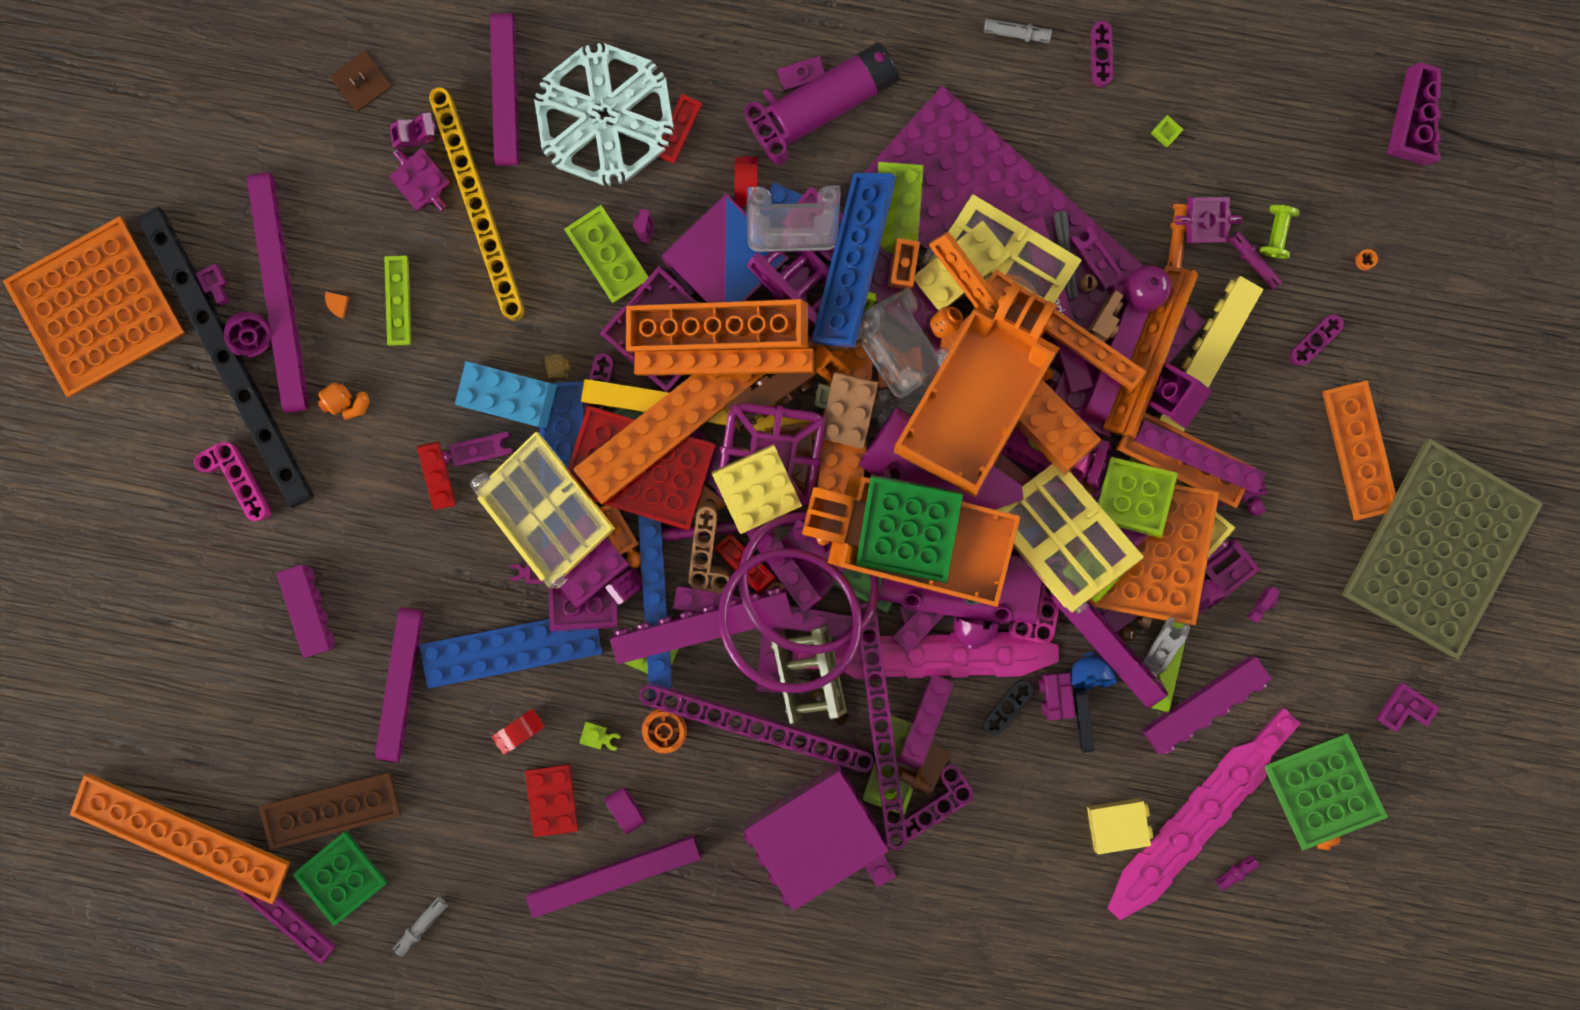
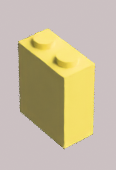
M1140 798L1087 806L1093 848L1097 854L1151 846L1150 839H1153V832L1151 826H1148L1146 818L1150 816L1147 803L1144 804V801Z

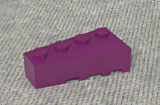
M1421 62L1407 68L1388 146V155L1427 166L1440 161V153H1438V143L1440 142L1438 120L1441 119V110H1438V98H1441V68Z

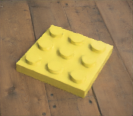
M774 444L712 472L740 534L802 506Z

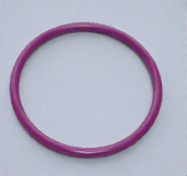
M807 511L784 514L762 526L746 546L740 566L752 558L756 547L768 533L788 522L805 520ZM748 572L739 581L740 596L748 616L757 629L775 644L798 653L822 654L835 651L850 643L852 630L840 639L820 645L799 644L783 638L770 629L757 613L749 594ZM870 574V597L862 617V632L870 623L879 598V577Z
M795 548L765 551L743 563L730 577L724 588L719 606V628L726 651L736 666L746 676L766 688L786 693L816 690L839 677L849 666L856 654L862 632V616L857 596L841 571L833 564L827 563L828 561L823 557ZM794 557L820 566L837 580L850 603L853 630L848 650L834 669L816 680L798 684L771 680L756 672L743 660L731 639L728 626V607L732 593L738 582L750 569L770 559Z

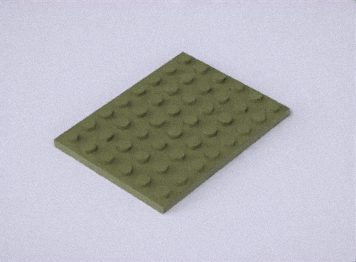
M1426 439L1341 595L1452 658L1459 660L1543 503L1437 442Z

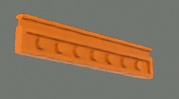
M1165 267L1164 271L1171 280L1170 296L1163 306L1155 311L1148 312L1130 359L1147 372L1133 391H1130L1122 384L1120 385L1110 414L1103 427L1106 431L1130 435L1136 438L1198 276L1196 270L1188 271L1184 268Z

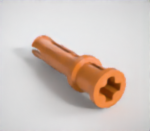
M1173 204L1175 211L1173 223H1170L1171 230L1173 231L1167 266L1181 268L1187 227L1186 225H1176L1175 221L1182 220H1175V217L1177 215L1187 216V205Z

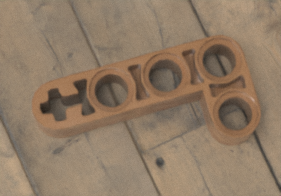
M705 501L700 504L696 515L689 584L693 589L723 593L732 573L728 568L712 566L718 507L712 501ZM705 510L710 511V517L708 522H704L706 516ZM706 531L711 537L705 539L699 533ZM701 552L705 553L708 556V558L703 560L699 559L697 557V554ZM702 574L705 579L697 580L694 575ZM724 577L727 582L719 583L716 578Z

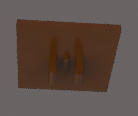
M366 50L330 76L356 113L392 87Z

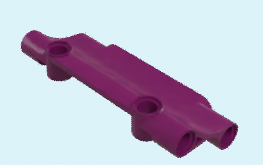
M1013 547L998 607L984 603L968 604L964 601V598L882 577L878 600L903 604L909 610L971 618L1000 624L1008 623L1011 620L1035 624L1042 580Z

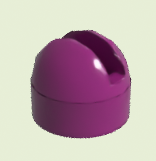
M1259 497L1252 499L1248 503L1247 509L1251 515L1260 516L1266 513Z

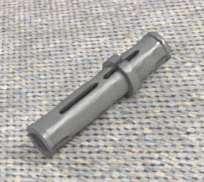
M986 18L983 33L1025 39V42L1031 40L1049 44L1052 29L1034 27L1033 24L1029 23L1028 25H1021Z
M437 897L415 924L405 930V935L392 948L398 956L404 957L408 950L421 940L423 933L448 907V904L441 897Z

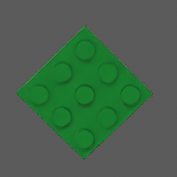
M347 831L343 832L292 874L333 926H336L388 883Z

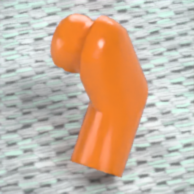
M358 392L353 407L342 411L344 420L359 417L366 413L370 403L366 392Z

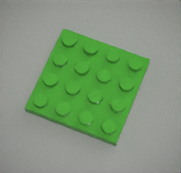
M1348 734L1265 765L1269 780L1302 851L1388 818Z

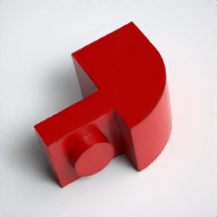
M735 157V203L739 207L758 205V157Z
M532 708L491 737L503 755H505L545 726Z

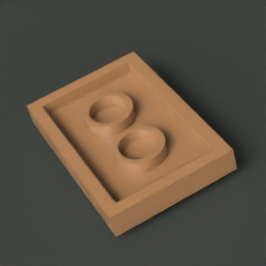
M834 372L825 412V440L862 449L865 448L879 382Z

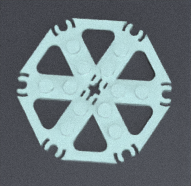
M599 43L597 44L598 51L596 53H592L589 45H587L585 48L587 55L584 56V49L581 47L542 79L544 82H540V87L546 89V93L543 95L536 93L535 96L540 101L535 99L534 101L542 150L547 157L552 153L556 154V157L551 161L552 164L556 165L557 169L603 186V178L605 177L608 186H611L610 179L613 176H617L618 182L622 184L623 177L621 174L624 173L625 182H627L660 154L665 152L666 148L664 147H668L669 143L663 140L662 136L664 134L673 135L672 130L665 127H671L674 130L666 77L664 78L662 72L657 76L652 75L653 71L657 69L656 64H653L649 59L605 43V52H603V48ZM616 59L637 67L638 72L612 92L609 73L610 61ZM579 65L586 68L590 96L560 86V80ZM656 92L660 96L663 116L660 121H655L629 110L647 95ZM556 109L580 118L556 138L550 136L547 120L549 110ZM606 109L611 117H605L602 120L597 112H604ZM619 133L649 144V152L633 165H625L622 158ZM596 137L600 169L593 172L572 163V156Z

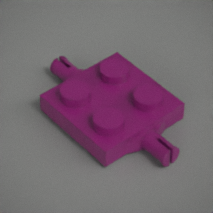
M401 148L396 149L393 155L401 164L398 169L388 176L416 211L419 212L431 203H434L440 212L445 211L444 209H447L448 206L440 196L452 184L423 148L410 157H407Z
M1188 197L1187 216L1177 215L1175 220L1182 221H1175V224L1186 225V243L1228 242L1231 224H1241L1243 220L1235 219L1243 218L1241 215H1231L1229 209L1230 197Z

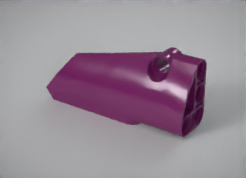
M899 407L889 415L859 462V466L872 475L889 478L888 471H893L897 476V480L964 492L962 502L994 510L1024 500L1022 485L994 466L977 496L974 497L895 454V444L912 417Z

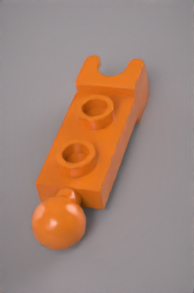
M607 505L599 507L615 528L608 535L612 544L621 555L624 553L628 555L626 561L630 567H641V553L634 550V547L638 546L639 543L620 510Z

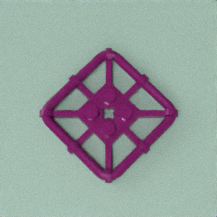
M751 403L733 404L727 418L724 442L720 446L722 454L719 469L729 465L730 455L746 457L774 444L801 505L807 507L810 503L813 487L816 485L818 468L822 464L821 452L826 431V418L814 412L783 408L782 405L773 407ZM743 412L775 416L772 433L756 431ZM737 416L752 435L749 449L732 447ZM782 417L812 421L794 435L779 434ZM817 429L812 456L795 455L797 442ZM794 463L810 465L805 494L791 477ZM718 488V489H717V492H718V494H719L720 496H722V495H721V492H720V490H719V488Z

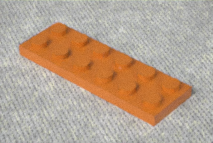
M1368 380L1322 391L1353 519L1360 520L1385 514L1396 492Z
M1147 413L1144 414L1143 420L1249 465ZM1130 435L1122 436L1116 450L1148 466L1178 473L1176 480L1192 488L1219 492L1218 501L1232 508L1238 507L1245 489L1133 441L1134 437Z

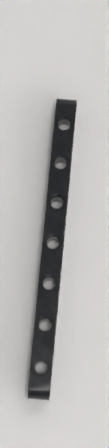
M157 206L138 217L140 225L287 503L294 509L313 499V492L241 355H236L228 349L224 339L225 325L209 295L204 293L197 278V272L166 214ZM167 235V242L161 245V238ZM187 274L188 281L185 284H182L181 278L183 275ZM205 313H208L209 320L203 324L202 317ZM228 352L230 359L224 363L223 355ZM246 391H249L251 395L248 402L243 400V395ZM269 430L271 432V439L266 442L264 440V433ZM288 469L292 472V478L289 481L284 477V473Z

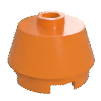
M660 709L651 712L646 717L642 726V736L649 748L658 753H670L677 750L684 743L687 735L686 723L682 716Z

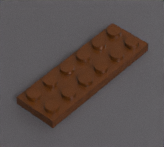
M391 772L259 806L270 850L402 815Z

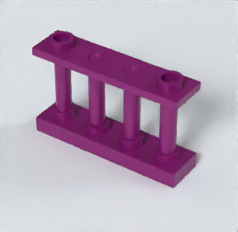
M788 225L779 236L782 242L765 257L757 252L746 266L778 300H803L802 296L818 281L826 285L829 268ZM790 248L798 258L781 273H778L771 266V263ZM805 264L814 274L795 290L786 280ZM822 297L812 306L808 305V331L816 324Z

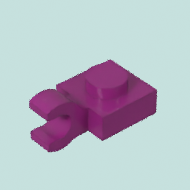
M215 263L196 273L204 293H212L216 303H220L221 306L230 303L222 287L228 284L219 265Z

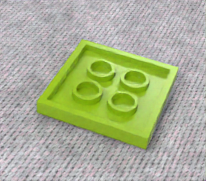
M1111 457L1098 505L1119 528L1162 538L1178 473Z

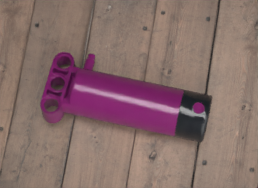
M876 42L779 100L775 98L769 89H765L763 93L769 106L764 108L758 102L747 104L744 109L746 121L769 160L775 165H781L788 159L787 147L898 83L900 79L899 73L886 48L881 43ZM754 113L760 114L757 118H751V115ZM764 131H771L770 135L762 136ZM777 148L782 149V152L779 154L772 153Z

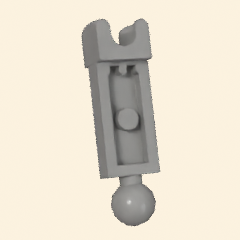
M1173 617L1167 619L1163 629L1143 660V663L1156 677L1158 671L1161 673L1165 671L1178 649L1186 640L1190 630L1188 624H1185L1182 628H1175L1173 626Z

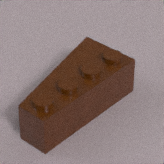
M814 369V373L775 374L773 377L766 375L755 384V389L749 387L726 403L724 410L729 414L732 409L731 406L735 403H751L773 407L782 404L785 406L794 400L793 396L798 392L804 394L813 387L811 384L817 372ZM743 412L753 426L757 424L756 420L760 417L767 418L770 416ZM737 416L736 428L739 431L743 428L748 430Z

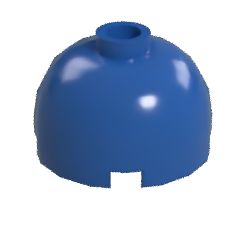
M1097 652L1085 653L1084 657L1077 660L1072 667V686L1075 689L1086 688V690L1094 689L1093 686L1101 685V688H1106L1117 683L1116 672L1102 656H1098Z

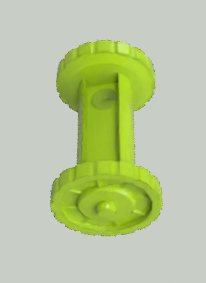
M1271 205L1269 212L1275 215L1268 247H1261L1260 253L1272 258L1287 259L1290 257V252L1285 250L1284 246L1290 220L1293 217H1298L1300 211L1290 206Z

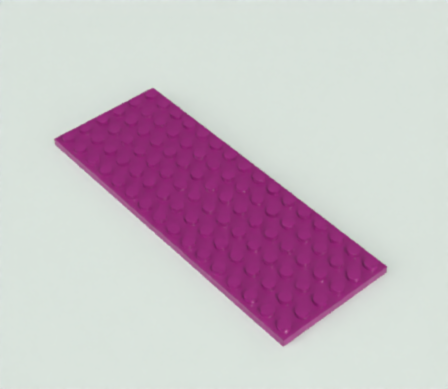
M943 85L864 172L878 173V162L924 165L918 242L932 257L934 252L929 244L932 240L951 229L973 194L1020 223L1043 217L1049 239L1057 245L1054 214L1058 211H1066L1070 239L1078 236L1081 241H1086L1084 230L1088 226L1092 227L1100 242L1124 275L1119 280L1120 284H1125L1129 275L1134 270L1143 266ZM976 210L966 226L973 229L981 221H984L1005 247L1014 232ZM962 231L957 241L966 234L965 231ZM1025 244L1018 257L1032 265L1027 245ZM1071 245L1072 254L1082 259L1080 254ZM1055 258L1059 272H1061L1060 260ZM1082 259L1075 270L1078 296L1075 299L1068 300L1074 322L1087 330L1106 298L1112 294L1113 288L1110 286L1104 290L1098 282L1094 291L1090 293L1083 292L1079 287V280L1086 274H1094ZM1014 262L1007 274L1017 275L1027 280L1035 288L1038 295L1042 297L1035 274ZM1088 277V287H1087V288H1091V278H1090V277ZM1121 301V302L1123 303L1122 307L1120 308V310L1118 311V313H1117L1116 315H1115V314L1113 315V316H1115V317L1118 318V319H1119V316H1120V314H1121V311H1122V308H1123V306H1124L1125 301ZM1186 305L1165 362L1170 363L1206 323L1188 305ZM1044 332L1041 338L1056 345L1054 338ZM1111 338L1108 341H1105L1104 343L1109 345ZM1057 352L1051 364L1062 373L1063 367Z

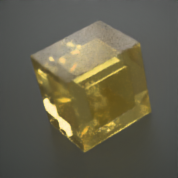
M563 354L544 356L548 379L568 378L567 372H571L569 358L565 359Z

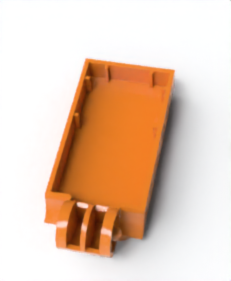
M1015 282L1011 285L1006 295L999 298V308L996 314L980 305L976 310L972 311L894 447L895 454L974 497L977 496L1060 349L1041 338L1044 331L1050 330L1053 326L1051 318L1057 308V304L1039 297L1038 294L1024 289L1023 286Z
M849 475L845 495L841 494L840 489L837 487H832L829 490L813 487L802 534L816 538L820 545H826L829 541L832 542L827 563L998 607L1021 516L962 502L947 583L856 565L870 484L869 478Z

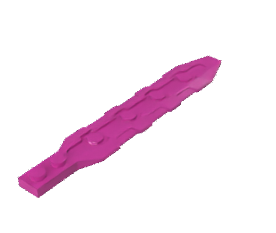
M997 632L991 643L979 646L978 649L966 647V644L961 642L955 633H950V635H925L910 652L897 642L893 636H880L885 677L906 676L907 678H923L933 674L937 676H951L952 678L968 677V675L1015 677L1026 675L1059 662V648L1057 644L1016 639L1009 632ZM863 634V639L866 642H872L875 639V634ZM849 644L834 651L837 665L844 657ZM860 644L854 658L844 671L855 679H864ZM792 651V661L815 658L817 656L816 654ZM869 652L866 655V662L873 665L878 661V655L875 652ZM816 666V667H809V668H802V669H819V668ZM873 674L869 679H879L880 676Z
M1281 708L1252 741L1233 747L1218 763V767L1206 781L1190 794L1189 800L1173 818L1168 819L1159 829V833L1151 841V846H1147L1142 852H1139L1123 869L1107 909L1118 919L1122 920L1157 901L1173 883L1172 880L1182 868L1199 854L1202 846L1219 827L1224 826L1240 803L1249 794H1252L1267 776L1265 765L1270 764L1271 756L1301 723L1287 710Z

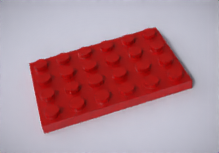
M587 406L568 470L594 502L600 503L573 468L631 424L634 419ZM690 436L605 502L604 505L690 531L716 444Z

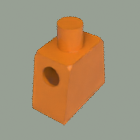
M812 335L808 336V349L814 350V369L817 373L832 384L834 372L848 375L852 372L835 352H831L830 346L815 344L811 341Z

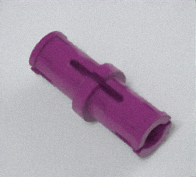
M1250 855L1235 866L1233 864L1230 870L1215 879V882L1224 892L1236 882H1242L1246 875L1259 868L1260 865Z

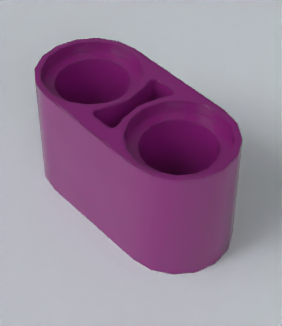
M624 786L604 799L614 818L626 834L646 823L644 815Z

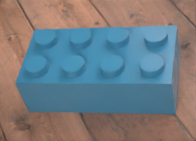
M466 361L455 405L546 428L557 385Z

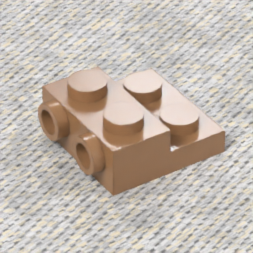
M1114 291L1106 298L1087 329L1088 332L1103 342L1108 341L1110 338L1112 339L1119 329L1116 325L1120 319L1113 315H1116L1122 307L1123 303L1120 300L1123 295L1117 291Z

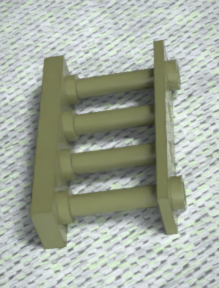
M821 625L812 629V635L788 639L805 645H820L832 642L829 625ZM785 631L777 633L786 639ZM771 641V647L775 652L782 683L798 684L810 682L795 683L793 673L795 669L817 666L822 677L837 666L834 651L816 654L815 658L791 661L789 650ZM840 677L821 687L826 697L824 702L800 705L798 693L783 692L786 704L785 713L789 718V723L792 724L802 719V713L827 710L830 719L838 718L847 713Z

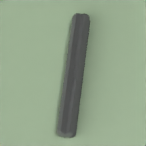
M1058 211L1054 214L1058 246L1072 253L1067 212ZM1060 261L1061 271L1065 266V263ZM1075 272L1064 288L1068 300L1075 299L1078 296Z

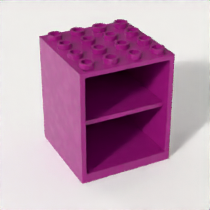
M838 764L749 818L744 830L745 835H743L749 847L754 846L757 855L755 856L762 868L766 866L769 870L768 878L772 885L780 888V897L786 907L791 906L793 911L889 852L885 836L845 771Z

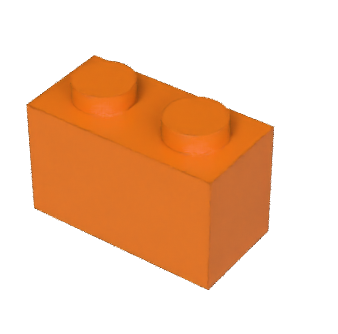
M901 238L896 239L893 244L887 287L910 290L913 287L920 242Z

